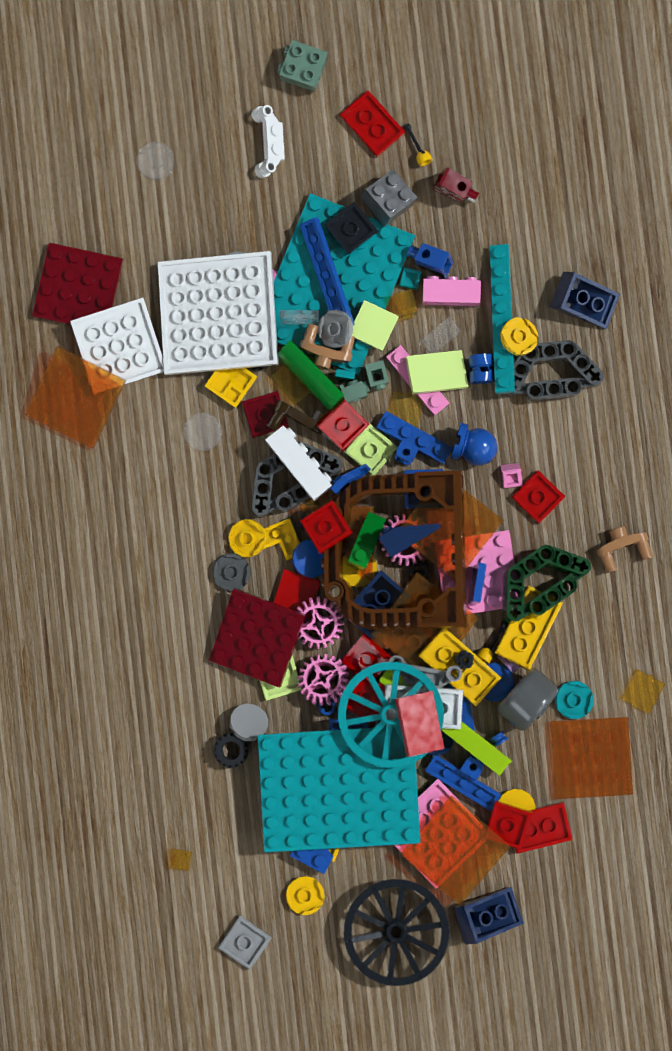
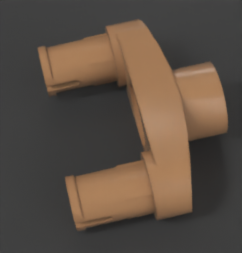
M313 324L307 325L299 348L315 357L313 363L318 368L329 370L331 362H351L354 336L351 337L347 345L336 351L316 345L314 341L318 326Z
M625 526L609 531L612 542L596 550L598 557L602 559L606 573L617 570L612 556L613 551L628 545H637L642 560L653 557L647 533L628 535Z

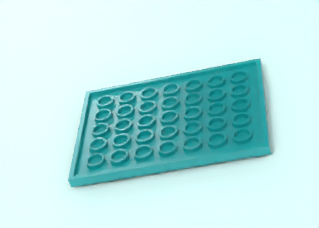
M310 193L273 282L277 343L285 346L291 340L299 348L307 325L313 324L318 326L321 317L325 316L329 311L300 224L314 217L319 218L354 321L364 300L386 310L407 259L408 250L413 244L416 235L389 224L384 227L379 220L367 216L378 230V233L350 255H347L325 227L327 222L346 207ZM317 330L314 343L319 346L330 348L323 344L322 338L319 337ZM355 339L351 351V362H331V365L343 370L353 371L355 375L359 376L370 345ZM330 348L336 351L340 350V348ZM302 351L305 355L315 358L314 356Z
M383 727L362 750L382 759L386 727ZM392 727L388 760L407 757L405 746L395 727ZM374 728L348 730L353 740L359 745ZM341 730L258 735L264 852L421 843L416 762L397 768H385L370 764L358 757L349 748L341 734Z

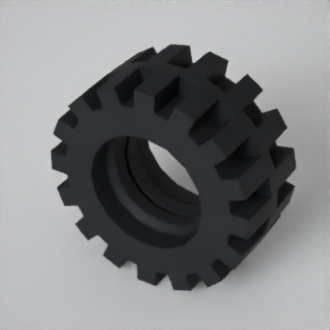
M234 733L222 735L214 745L215 759L224 767L234 768L240 766L248 756L247 742L236 737ZM228 742H234L239 747V754L233 759H229L223 754V747Z

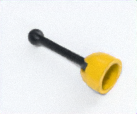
M405 124L404 129L408 131L419 152L416 156L419 166L428 165L433 161L431 154L428 151L421 150L411 130V125Z
M501 622V627L489 647L482 648L477 653V656L487 664L491 662L493 658L491 649L504 628L508 627L507 622Z

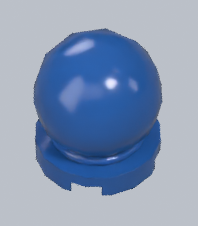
M460 423L456 435L460 439L458 444L453 446L450 458L458 461L459 457H463L467 463L473 466H482L490 463L497 454V440L493 434L482 428L469 430L468 424Z

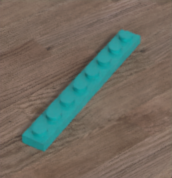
M509 244L490 245L495 393H515L514 354L509 353L503 347L500 338L502 327L507 321L512 319Z

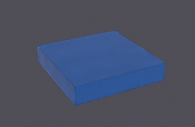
M478 563L473 567L468 604L476 605L481 602L487 564Z

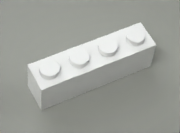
M283 425L266 439V443L311 499L315 501L332 487L330 484L332 479L326 472L322 474L318 469L320 464L314 457L309 458L306 454L308 450L302 442L298 444L294 439L296 437L295 433L290 427L286 429Z

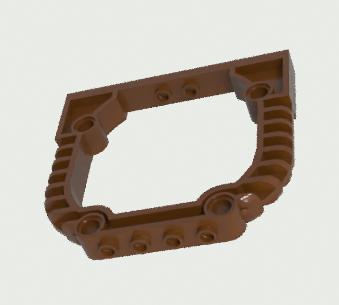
M461 470L370 475L361 477L348 484L335 501L336 506L348 525L351 522L352 507L361 500L373 496L415 494L424 503H431L435 500L448 512H454V534H451L452 546L455 545V553H452V565H455L456 587H448L435 600L430 598L420 600L416 608H364L353 601L352 587L348 581L343 579L342 540L326 550L324 558H321L322 570L324 569L321 586L324 589L325 596L329 600L336 602L341 613L350 622L366 629L467 628L463 472ZM424 488H430V494L427 497H422L421 493ZM339 587L340 594L337 597H333L332 590ZM430 603L433 606V610L426 614L424 606Z

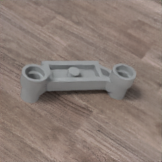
M394 655L389 660V662H395V659H398L401 663L407 664L400 655ZM407 664L423 672L434 683L436 688H443L444 685L451 681H458L462 677V670L456 665L450 666L445 671ZM452 670H457L458 675L454 676ZM400 671L399 674L404 679V684L416 685L419 682V679L413 675Z

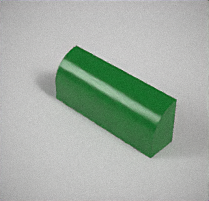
M291 340L279 351L277 355L281 363L328 411L344 398V394Z

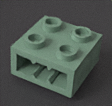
M292 40L291 44H287L284 56L286 58L284 63L280 62L277 70L279 78L287 83L315 92L328 59V52Z

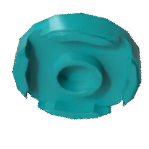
M570 681L564 683L558 689L559 692L555 697V704L563 716L569 719H580L591 711L594 704V696L586 684L580 681Z

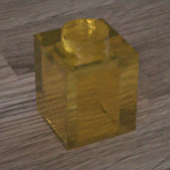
M412 289L393 294L396 312L399 316L398 319L409 320L414 318V315L417 314V308Z

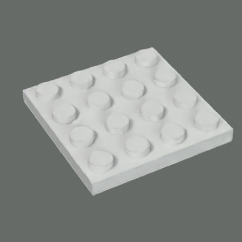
M144 298L70 321L94 394L164 372L163 356Z

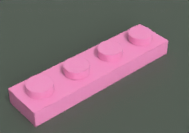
M400 345L386 359L410 386L405 359L410 355ZM440 391L416 394L434 416L449 405V402Z

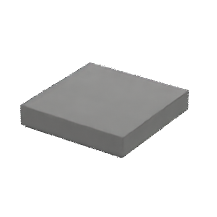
M240 915L218 948L251 970L272 937Z

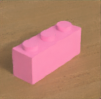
M428 276L427 279H423L422 305L480 306L481 280H477L475 277H466L465 280H458V277L452 276L446 277V279H439L438 276Z

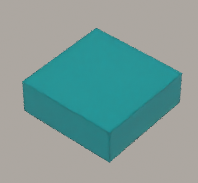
M404 267L399 286L417 291L422 271Z
M336 370L335 379L354 381L355 373L353 371Z

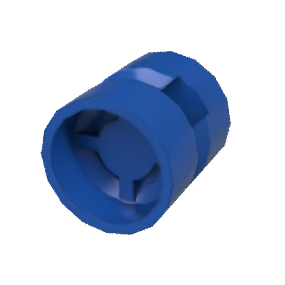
M493 354L469 356V367L472 368L470 372L471 384L495 382L494 370L491 369L494 366Z

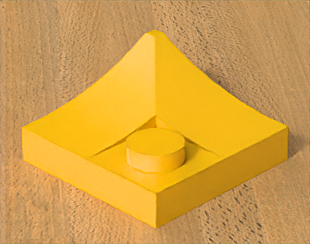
M247 368L218 370L213 373L205 387L237 408L258 376Z

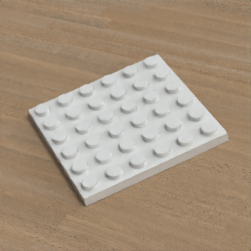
M271 251L158 262L165 375L279 365Z

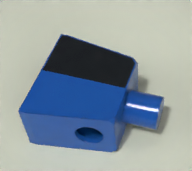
M422 243L420 248L411 245L407 256L415 259L418 267L446 279L453 264L449 252Z

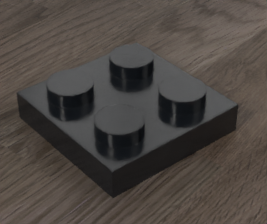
M355 201L325 224L326 229L347 255H350L378 233V230Z

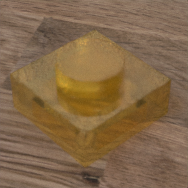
M173 848L170 868L189 871L192 851Z

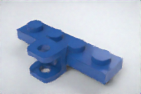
M385 411L376 428L401 442L397 448L395 460L406 466L413 462L418 452L444 465L453 448Z
M434 755L425 770L490 811L493 810L495 800L498 801L501 797V793L478 780L483 770V763L473 755L465 759L461 768L456 767L438 755ZM474 763L477 767L472 769L470 764Z

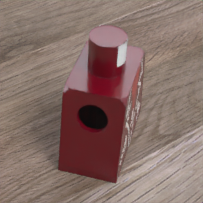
M448 167L439 174L432 190L457 202L467 199L474 203L479 195V192L471 189L472 181Z

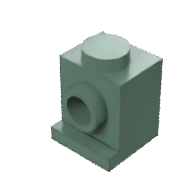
M384 361L366 364L365 371L370 389L375 388V391L386 389L389 380ZM379 374L381 379L376 381L374 375Z
M354 380L347 383V387H344L343 384L339 385L340 391L344 394V399L349 404L368 398L367 392H370L366 381L358 382Z

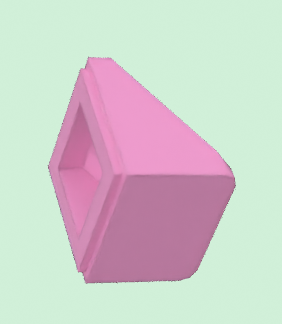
M519 463L500 466L503 488L522 486Z

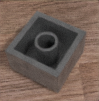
M392 169L365 189L360 199L385 227L411 208L418 197L395 170Z

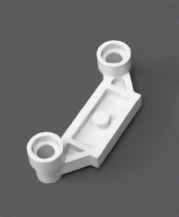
M269 105L258 106L252 110L253 120L263 124L265 160L255 166V174L259 178L269 176L276 170L278 163L285 160L283 123L277 120Z

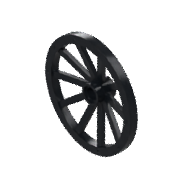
M388 879L369 886L353 901L345 918L344 941L349 957L365 976L384 985L404 986L424 979L440 964L448 947L449 924L441 903L428 889L409 880ZM400 887L395 920H393L379 893L380 890ZM406 888L424 896L425 899L401 921ZM373 894L388 924L358 910V908ZM429 902L435 908L440 922L406 926ZM355 915L385 929L384 931L352 937V924ZM395 926L402 929V933L398 937L391 934V929ZM441 928L439 947L436 949L408 933ZM386 937L364 962L360 959L353 943ZM404 940L429 951L435 956L427 966L419 970ZM392 942L388 974L384 976L373 971L368 966ZM398 943L414 971L412 975L393 977Z

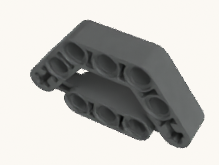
M571 340L537 343L533 349L535 352L534 358L530 359L526 355L517 358L514 363L515 379H517L515 382V393H506L505 395L525 394L530 401L573 398L580 393L582 388L598 387L604 379V374L585 352ZM563 347H572L573 353L570 355L566 354L563 351ZM544 349H553L554 355L551 357L547 356L544 353ZM577 360H584L586 367L579 368L576 364ZM565 361L580 377L523 384L535 363ZM523 366L526 373L519 375L516 373L515 368ZM589 367H591L592 369L590 370V373L588 372L585 375L584 373L589 369ZM592 375H598L597 380L591 381ZM574 383L577 386V391L570 392L568 384ZM549 386H557L559 390L558 393L551 394L549 392ZM530 388H538L540 394L532 396L529 392Z
M303 443L308 450L306 454L309 458L315 453L321 456V461L318 462L320 464L318 469L321 470L322 474L326 472L331 478L340 473L342 470L340 458ZM276 454L261 461L256 468L252 510L257 517H265L276 509H279L281 512H289L311 499L308 494L304 498L296 496V491L300 488L303 489L300 484H297L271 500L274 476L287 469L285 465L277 464L278 456ZM325 457H328L327 462L329 463L336 461L339 467L331 470L330 465L326 463L325 467H323ZM264 465L271 468L270 473L267 475L260 473V468ZM262 484L267 485L269 488L265 494L258 492V487ZM256 497L263 499V506L266 507V510H262V513H259L258 509H256V506H260V499H256ZM281 499H289L290 505L287 508H282L279 505Z

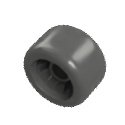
M531 668L500 702L497 709L518 730L524 731L549 708L548 705L559 692L558 687L538 669Z

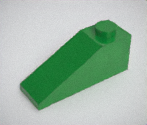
M368 512L347 562L348 566L365 572L385 523V518Z

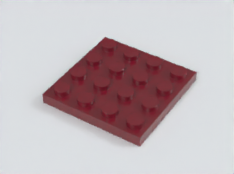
M49 243L32 316L71 325L70 321L112 308L124 259Z
M233 588L209 661L280 688L306 615Z

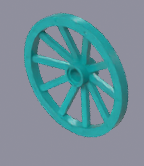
M400 662L378 663L360 671L346 686L339 703L338 721L345 742L358 757L379 767H403L418 761L427 754L388 760L393 726L404 744L395 702L400 671L409 673L419 679V682L404 697L414 695L423 685L429 691H433L441 731L443 727V703L436 686L423 672L413 666ZM383 670H394L390 703L387 702L373 673ZM368 677L383 707L352 693V691L364 678ZM349 698L380 712V714L346 720ZM388 709H394L397 713V717L392 721L388 720L385 716ZM381 720L357 745L348 730V725ZM387 725L382 759L362 750Z

